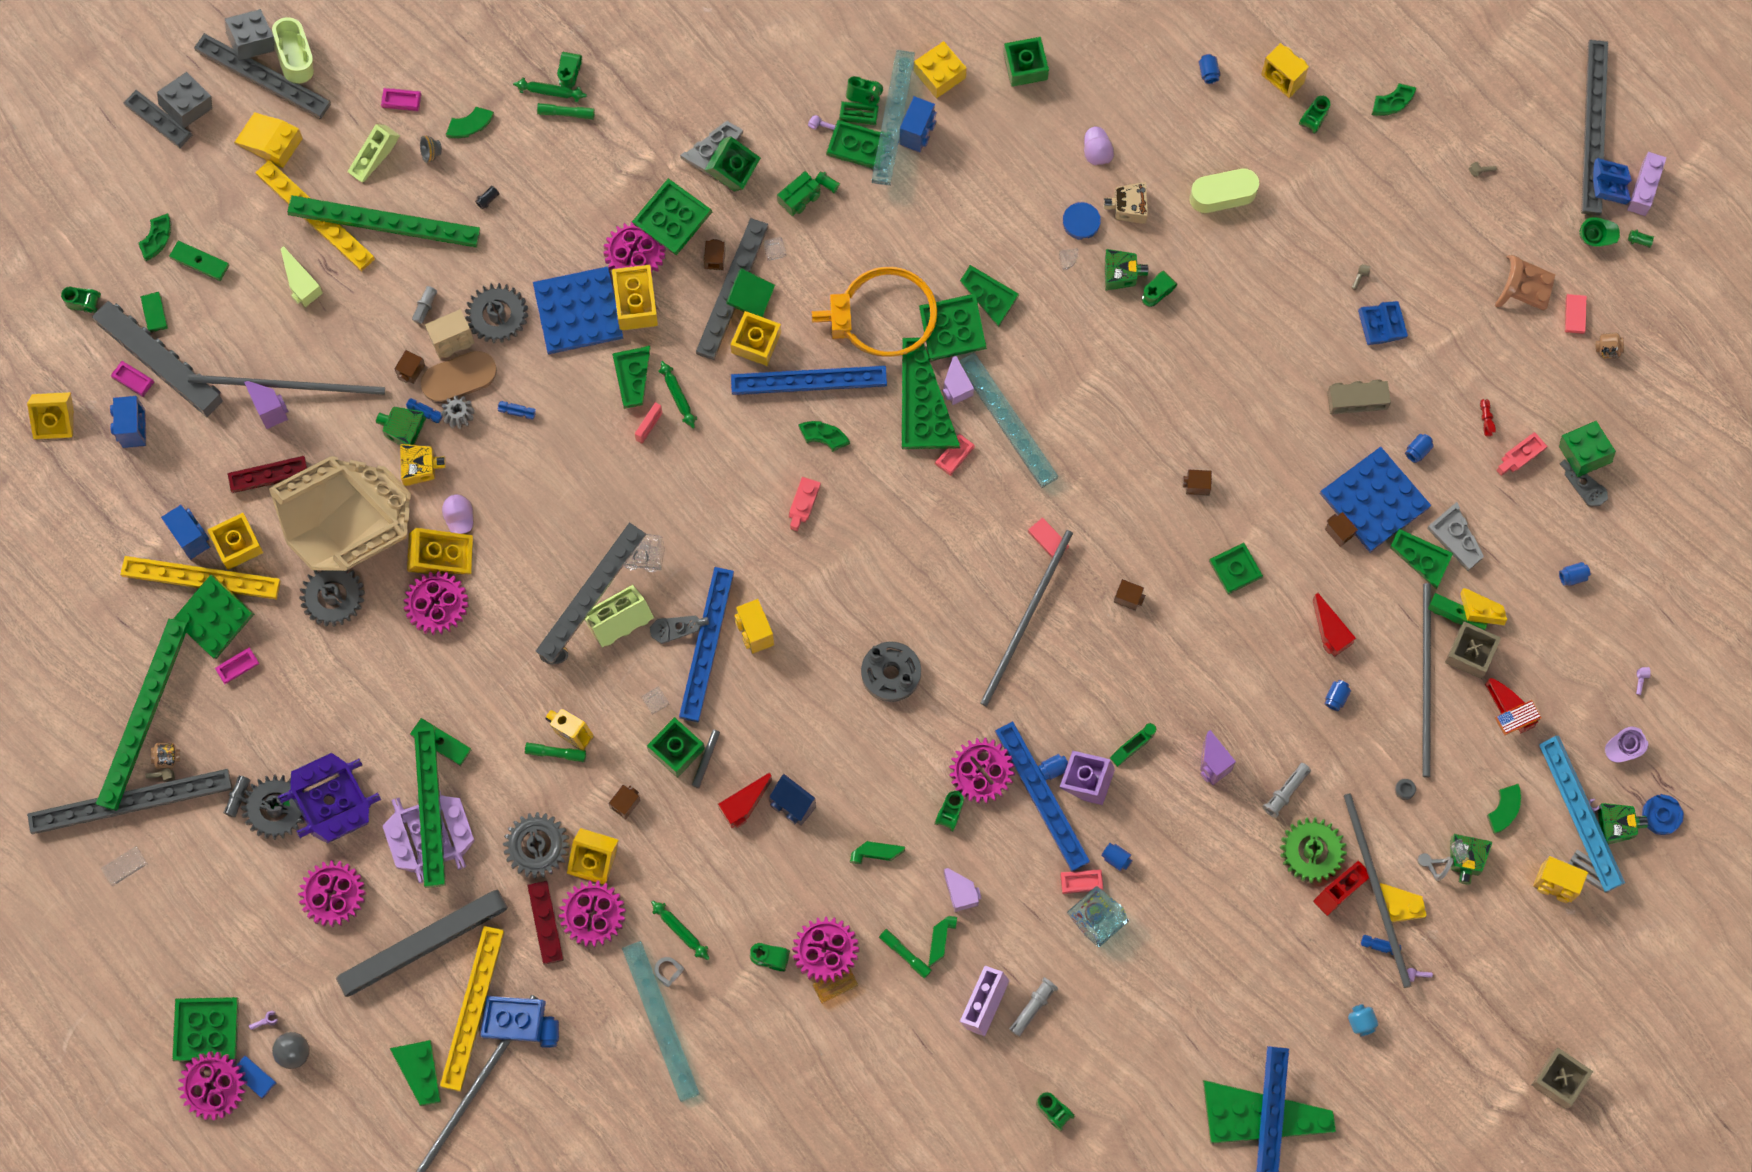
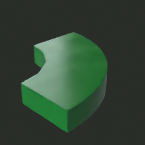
M1398 83L1396 89L1391 94L1384 96L1376 95L1371 115L1387 116L1401 111L1411 102L1417 87Z
M475 107L473 112L466 117L459 119L451 118L446 137L461 139L470 137L469 135L475 134L478 131L481 132L491 122L494 111Z
M168 213L151 219L149 234L145 239L138 242L145 262L157 256L168 243L171 235V219Z
M808 421L798 424L806 443L821 442L827 445L832 452L850 444L847 436L834 425L822 423L821 421Z
M1519 784L1498 791L1500 798L1498 807L1487 815L1493 834L1506 829L1516 818L1521 805Z

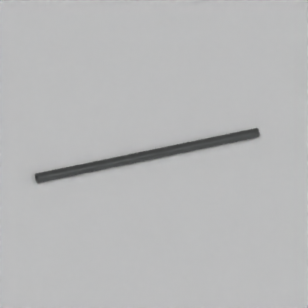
M188 374V382L246 386L244 382L250 381L271 388L385 395V387Z
M1066 530L980 702L981 705L988 706L1073 532Z
M1429 583L1423 584L1422 777L1425 778L1431 777V611L1428 610L1431 603V584Z
M1349 793L1344 795V800L1403 987L1409 988L1412 984L1352 795Z
M531 995L529 999H538V998L535 997L534 995ZM502 1040L416 1172H426L511 1040Z

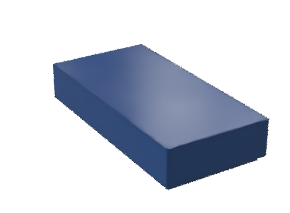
M244 1056L236 1065L242 1066L238 1070L239 1073H245L241 1080L247 1081L246 1085L263 1099L276 1082L248 1057Z

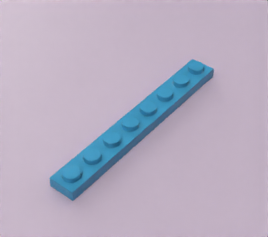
M1554 736L1539 744L1604 891L1609 892L1625 884L1560 736Z

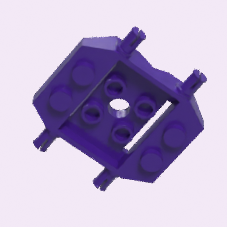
M330 753L291 771L290 790L278 796L281 804L290 799L294 800L302 812L307 826L296 831L300 839L311 833L313 837L330 843L368 825L369 808L371 804L381 801V797L378 793L368 798L364 797L352 775V770L363 766L359 758L346 763L333 753ZM336 774L339 775V777H336V778H334V779H332V780H330V781H328V782H326V783H324V784H321V785H319V786H317V787H315V788H313V789H311V790H309V791H306V792H304V793L302 792V790H304V789H306V788H308V787H310V786H312V785H314V784H317V783H319V782H321V781H323V780H325V779H327V778H329V777H332V776H334V775H336ZM326 796H332L335 802L327 805L323 799Z

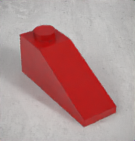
M1317 593L1313 598V605L1323 648L1328 654L1336 657L1350 647L1356 638L1323 597Z
M770 772L718 803V808L731 829L735 826L739 828L747 822L746 819L750 817L772 782Z
M1358 860L1328 885L1313 902L1328 916L1369 879L1366 867Z

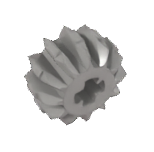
M455 395L453 401L447 398L448 404H442L443 411H441L444 423H450L451 428L457 425L458 429H461V424L468 426L467 420H473L472 414L475 412L474 408L471 407V401H466L464 396L458 400V397Z

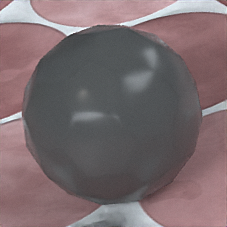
M286 1032L280 1035L272 1046V1055L275 1062L280 1067L286 1069H296L302 1066L309 1056L310 1046L307 1039L296 1032Z

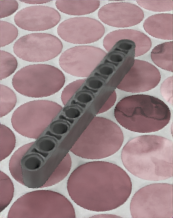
M499 890L491 891L341 973L336 977V980L344 996H352L500 915L508 909V906Z

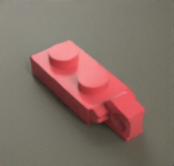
M1534 432L1504 455L1501 459L1503 463L1498 466L1499 468L1496 471L1501 476L1509 470L1515 472L1543 452L1548 446Z
M805 477L801 478L789 511V518H792L791 530L798 532L801 522L806 523V520L809 519L821 482Z

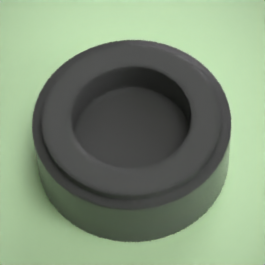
M1402 779L1395 786V793L1402 800L1411 799L1416 792L1414 782L1409 779Z

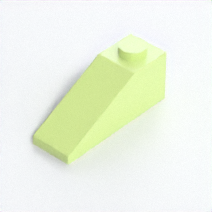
M376 124L349 168L348 173L364 183L391 152L400 135L387 125Z
M283 246L281 253L289 286L293 293L291 297L297 304L301 303L306 307L322 295L323 292L320 285Z

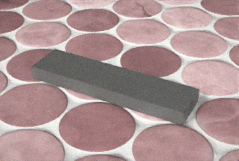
M135 90L123 102L128 109L179 149L193 136L189 130L180 127L166 112L138 90Z

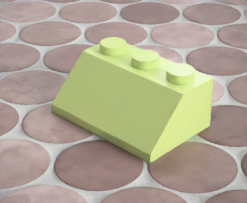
M631 585L594 606L585 618V622L601 647L611 645L622 636L629 635L632 630L639 626L648 624L654 617L645 599L634 585Z

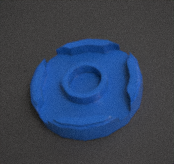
M1077 202L1065 210L1063 226L1065 232L1076 239L1091 238L1098 232L1101 223L1100 214L1093 205L1086 202Z
M1660 794L1653 796L1642 808V816H1647L1648 819L1647 828L1655 834H1671L1683 822V809H1681L1679 802L1669 795Z

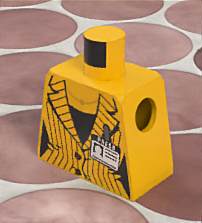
M400 444L401 480L404 486L434 480L435 469L446 468L445 456L434 457L432 447Z
M561 709L558 713L551 710L546 715V721L550 722L554 732L579 750H584L594 737L586 722L564 709Z

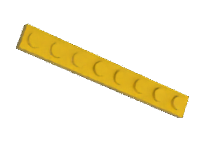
M270 160L255 172L288 205L291 195L310 198ZM303 218L361 272L375 260L374 256L340 224Z
M124 556L120 573L122 577L200 588L210 575H214L234 594L277 600L281 580L278 578Z
M487 926L483 927L440 1084L442 1088L459 1092L462 1090L503 940L504 930Z

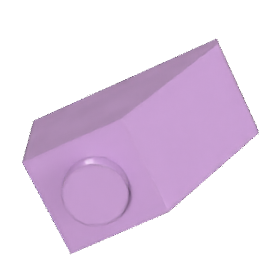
M957 356L952 358L944 381V390H942L946 400H950L952 405L974 395V387Z
M944 869V876L954 911L957 912L978 906L979 899H981L979 888H975L972 881L951 869Z

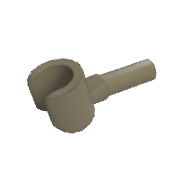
M1478 162L1471 164L1469 170L1476 177L1482 172L1496 171L1497 166L1481 167Z
M1361 265L1359 267L1352 289H1357L1362 276L1368 277L1370 266Z
M164 768L160 772L146 773L145 775L146 778L163 777L164 782L175 780L174 771L168 768Z

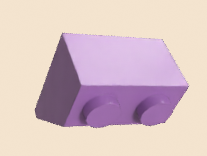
M250 381L244 382L266 429L288 420L285 413L289 411L280 394L276 395L274 389Z
M1210 730L1207 732L1203 742L1200 774L1207 783L1210 782L1214 785L1232 772L1236 761Z
M1072 751L1060 788L1083 801L1103 805L1115 768L1110 759Z

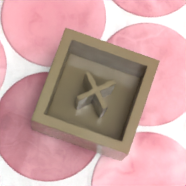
M1463 622L1445 663L1482 679L1488 670L1501 637Z
M1556 1048L1531 1086L1565 1109H1568L1573 1105L1594 1071L1560 1048Z

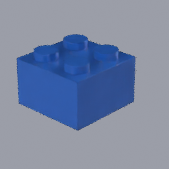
M915 96L913 97L900 126L899 145L921 152L923 146H927L930 138L928 134L930 130H934L937 122L935 120L937 112L935 111L934 103Z
M138 397L113 398V405H110V413L113 417V423L110 425L111 434L115 436L116 441L120 443L122 448L146 446L145 408Z
M179 505L161 517L190 560L210 548L207 543L209 537L189 508L185 510L182 505Z

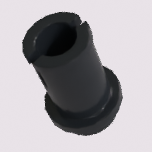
M490 186L481 196L476 197L475 203L481 209L488 208V204L499 196L500 193L494 186Z

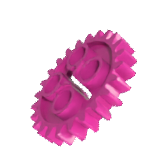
M632 221L629 227L626 223H623V229L617 226V233L611 231L612 238L606 237L608 244H604L606 251L603 254L606 257L605 263L609 264V270L650 265L652 276V270L658 272L657 265L663 266L661 259H665V253L663 252L666 251V248L634 226ZM628 238H634L632 242L626 241ZM645 245L652 246L650 249L643 248ZM619 254H626L624 258L617 257ZM637 261L644 262L641 265H635Z
M440 571L437 572L436 576L429 572L428 578L422 574V581L415 579L416 586L409 585L412 591L405 592L409 598L403 599L404 603L407 604L404 610L409 612L406 614V617L411 619L410 623L412 626L417 624L416 628L418 631L423 628L425 634L431 630L432 635H435L436 630H439L440 634L443 635V629L446 628L448 632H451V625L457 628L456 621L463 622L461 615H467L466 610L463 608L469 607L468 603L464 601L469 598L464 594L466 592L465 587L460 588L462 583L461 581L456 582L455 576L449 579L448 573L441 577ZM432 587L439 588L436 593H429ZM449 597L455 598L451 604L445 603ZM438 601L440 602L439 605H438V604H434V605L432 604L433 602H436V603H437ZM420 603H427L424 609H418ZM437 613H442L443 617L441 619H434Z
M976 738L975 744L968 740V747L961 745L963 751H955L958 758H951L955 765L949 766L950 769L954 770L949 776L956 778L951 783L952 785H958L955 789L956 791L960 792L963 790L962 795L964 798L969 795L968 800L970 802L976 798L977 803L980 804L981 799L984 798V801L988 803L989 797L996 801L995 795L999 794L1003 797L1001 790L1009 791L1006 784H1013L1009 776H1015V773L1010 771L1015 765L1008 763L1013 758L1012 756H1006L1009 751L1007 749L1002 750L1003 745L1001 743L995 746V740H992L990 744H988L987 738H984L983 743ZM981 753H989L987 760H979ZM971 757L977 760L994 783L992 785L980 773L979 769L971 761ZM966 765L973 766V770L969 774L963 772ZM994 768H1001V773L998 776L994 777L991 775ZM979 780L985 781V786L982 789H976V783Z
M333 860L330 861L329 866L322 862V868L315 865L316 871L313 873L308 870L310 877L302 878L306 884L299 885L304 890V892L298 893L299 897L304 898L299 901L300 905H306L302 909L303 912H309L307 915L309 919L315 916L314 922L316 924L321 920L324 927L327 922H329L331 927H334L336 921L342 926L343 919L349 923L350 915L356 917L355 909L362 910L358 904L365 903V900L360 897L366 894L365 890H361L365 884L359 882L362 877L360 875L355 876L357 871L355 868L350 870L349 864L343 867L341 861L338 862L337 866H335ZM337 876L338 879L334 885V879ZM323 878H330L329 884L326 886L320 885ZM343 882L350 883L346 890H340L341 884ZM334 889L336 895L330 897L328 893H332ZM319 897H323V904L316 906V899ZM330 902V909L329 911H326V908L328 907ZM337 902H344V906L342 909L335 910V904Z
M589 880L586 887L581 882L580 889L573 886L575 892L572 894L567 891L569 899H562L566 906L559 907L564 912L559 915V918L565 919L560 923L562 927H567L564 930L565 934L571 933L570 940L577 937L578 945L584 941L585 947H588L590 942L596 947L598 941L604 945V939L611 942L610 935L618 936L616 928L623 929L619 922L626 920L625 917L621 916V914L626 913V910L620 908L624 905V902L617 901L621 897L620 894L613 895L615 888L613 887L608 890L607 883L601 887L600 881H597L596 885L593 886L591 880ZM595 896H597V901L594 908L597 915H593L591 931H587L590 923V916L588 913L592 912L593 899ZM588 898L590 902L587 906L582 907L579 905L581 899ZM603 901L610 903L609 908L606 910L599 908L600 903ZM578 918L586 919L583 926L575 925ZM599 921L606 923L605 928L602 930L595 928L596 923Z
M825 916L824 922H821L817 917L816 924L809 921V928L804 925L802 926L804 933L797 932V936L800 939L793 940L794 944L797 945L792 948V951L797 953L793 956V959L798 961L796 963L797 968L802 967V974L808 972L807 977L809 980L815 976L817 983L820 978H823L824 983H827L828 978L835 982V976L843 979L842 972L849 974L848 966L855 967L852 960H858V956L854 953L859 952V947L855 946L859 943L857 939H853L856 936L855 932L849 933L850 926L844 927L842 920L836 924L835 917L831 922L828 921L827 916ZM818 934L824 935L821 941H815L814 937ZM841 939L844 942L841 946L833 945L834 941ZM826 947H829V950H826V952L823 953L822 950H825ZM812 953L818 954L815 960H809L808 956ZM835 958L838 960L835 965L827 964L830 959Z
M212 1051L208 1052L207 1057L204 1053L199 1054L200 1060L197 1057L192 1058L193 1064L186 1063V1067L189 1070L181 1071L185 1078L178 1079L179 1082L183 1083V1086L179 1087L178 1090L184 1091L180 1098H186L187 1100L183 1106L191 1105L189 1112L197 1110L196 1117L204 1114V1120L209 1119L210 1115L212 1120H216L218 1114L221 1118L226 1117L225 1111L230 1115L233 1113L231 1107L235 1109L240 1107L236 1101L244 1100L240 1093L247 1091L241 1088L242 1085L247 1083V1081L241 1080L245 1073L238 1072L242 1067L241 1065L234 1066L236 1059L228 1061V1054L222 1058L221 1052H217L215 1057ZM206 1066H208L212 1071L210 1077H207L204 1074V1068ZM218 1069H221L220 1075L216 1078ZM224 1075L230 1078L229 1086L224 1085L222 1082ZM214 1081L213 1085L216 1089L211 1090L212 1086L209 1083ZM197 1085L200 1086L203 1090L201 1096H198L195 1093V1087ZM215 1094L221 1097L220 1105L214 1103L213 1098ZM208 1095L207 1102L205 1103L204 1099Z

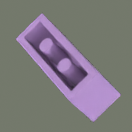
M1651 152L1647 153L1634 187L1628 211L1643 216L1647 215L1655 196L1666 157Z
M984 966L960 1020L967 1030L983 1036L986 1035L1010 981L1002 971Z

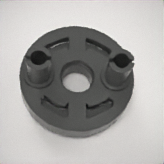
M880 643L873 646L863 659L861 666L862 681L867 691L875 698L886 702L901 701L909 697L919 685L921 679L919 658L911 648L902 643ZM889 666L896 667L899 671L898 676L894 679L886 678L883 674L885 668Z

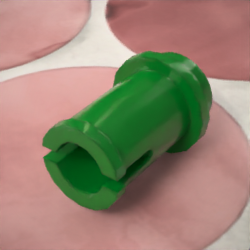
M820 171L815 178L819 185L824 186L832 193H835L840 186V183L829 177L827 172L823 173Z
M1637 229L1635 231L1631 230L1628 236V241L1631 244L1637 243L1651 248L1654 241V236L1640 233Z

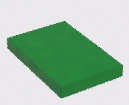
M837 120L826 155L880 171L892 135Z

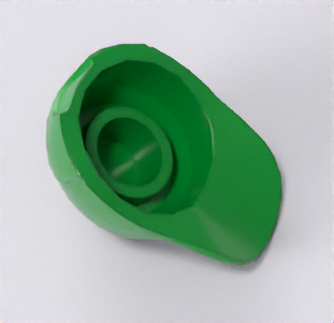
M1597 217L1586 219L1579 230L1581 240L1592 247L1612 245L1617 243L1620 238V230L1616 223Z

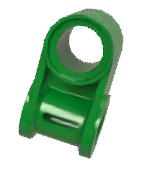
M562 52L557 71L560 86L571 89L575 86L582 65L581 54Z
M852 76L848 79L846 98L848 100L869 106H875L879 103L880 95L883 93L882 84L858 76Z
M1326 96L1316 97L1309 109L1301 117L1299 125L1306 126L1315 134L1329 113L1331 105L1329 98ZM1322 105L1325 109H1319L1317 106Z
M1164 270L1161 271L1144 288L1142 295L1143 304L1148 307H1154L1164 297L1168 296L1177 287L1178 283Z
M66 287L62 290L61 298L68 309L87 313L97 312L98 298L101 297L99 291L76 287ZM70 296H75L73 300H68Z
M951 791L947 794L942 808H940L936 817L935 825L940 824L954 832L964 805L962 793ZM952 797H957L961 802L957 806H953L949 803V800Z
M756 943L750 949V959L756 965L785 972L791 951L779 946ZM758 950L762 951L760 958L756 957Z
M1045 1092L1038 1097L1036 1101L1037 1109L1058 1131L1061 1132L1063 1130L1062 1127L1070 1119L1075 1118L1073 1112L1052 1093ZM1046 1097L1051 1100L1052 1105L1050 1108H1044L1041 1105L1042 1098ZM1064 1114V1117L1060 1121H1058V1119Z

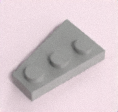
M726 121L712 131L703 141L697 142L688 152L682 153L680 159L705 172L704 170L721 140L732 136L738 141L743 134V130Z
M1456 502L1431 523L1427 529L1469 571L1484 556Z

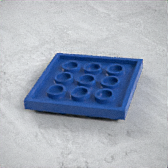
M608 266L533 282L548 355L624 339L622 330L619 329L616 301Z
M1379 447L1320 491V495L1337 515L1343 512L1358 529L1355 536L1369 552H1372L1396 534L1398 529L1404 528L1431 507V504L1382 447Z

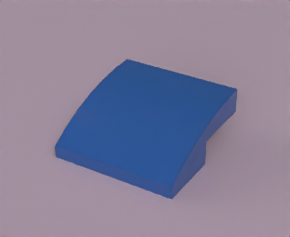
M1597 158L1594 162L1593 171L1595 196L1627 205L1631 201L1627 185L1632 181L1628 166Z
M1399 301L1381 302L1378 306L1361 307L1358 310L1367 345L1382 344L1408 337Z

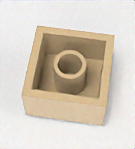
M461 309L425 324L439 359L449 357L460 349H468L474 344L471 330Z

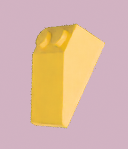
M254 112L234 143L284 168L303 137L299 128L283 120Z
M650 265L612 269L619 329L630 330L658 326Z
M415 528L409 533L407 571L429 574V572L437 574L438 571H440V574H471L473 535Z

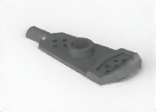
M1565 459L1560 463L1565 470L1566 478L1587 506H1601L1608 500V493L1605 487L1597 483L1588 474L1576 477L1577 475ZM1580 479H1585L1587 484L1582 485Z
M696 615L657 619L650 626V634L652 638L664 644L699 631L701 626L709 625L708 617L699 619ZM678 623H682L683 625L680 630H677L676 628Z

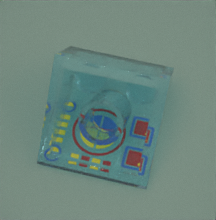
M1098 886L1067 911V914L1082 933L1098 947H1101L1129 922L1124 908Z

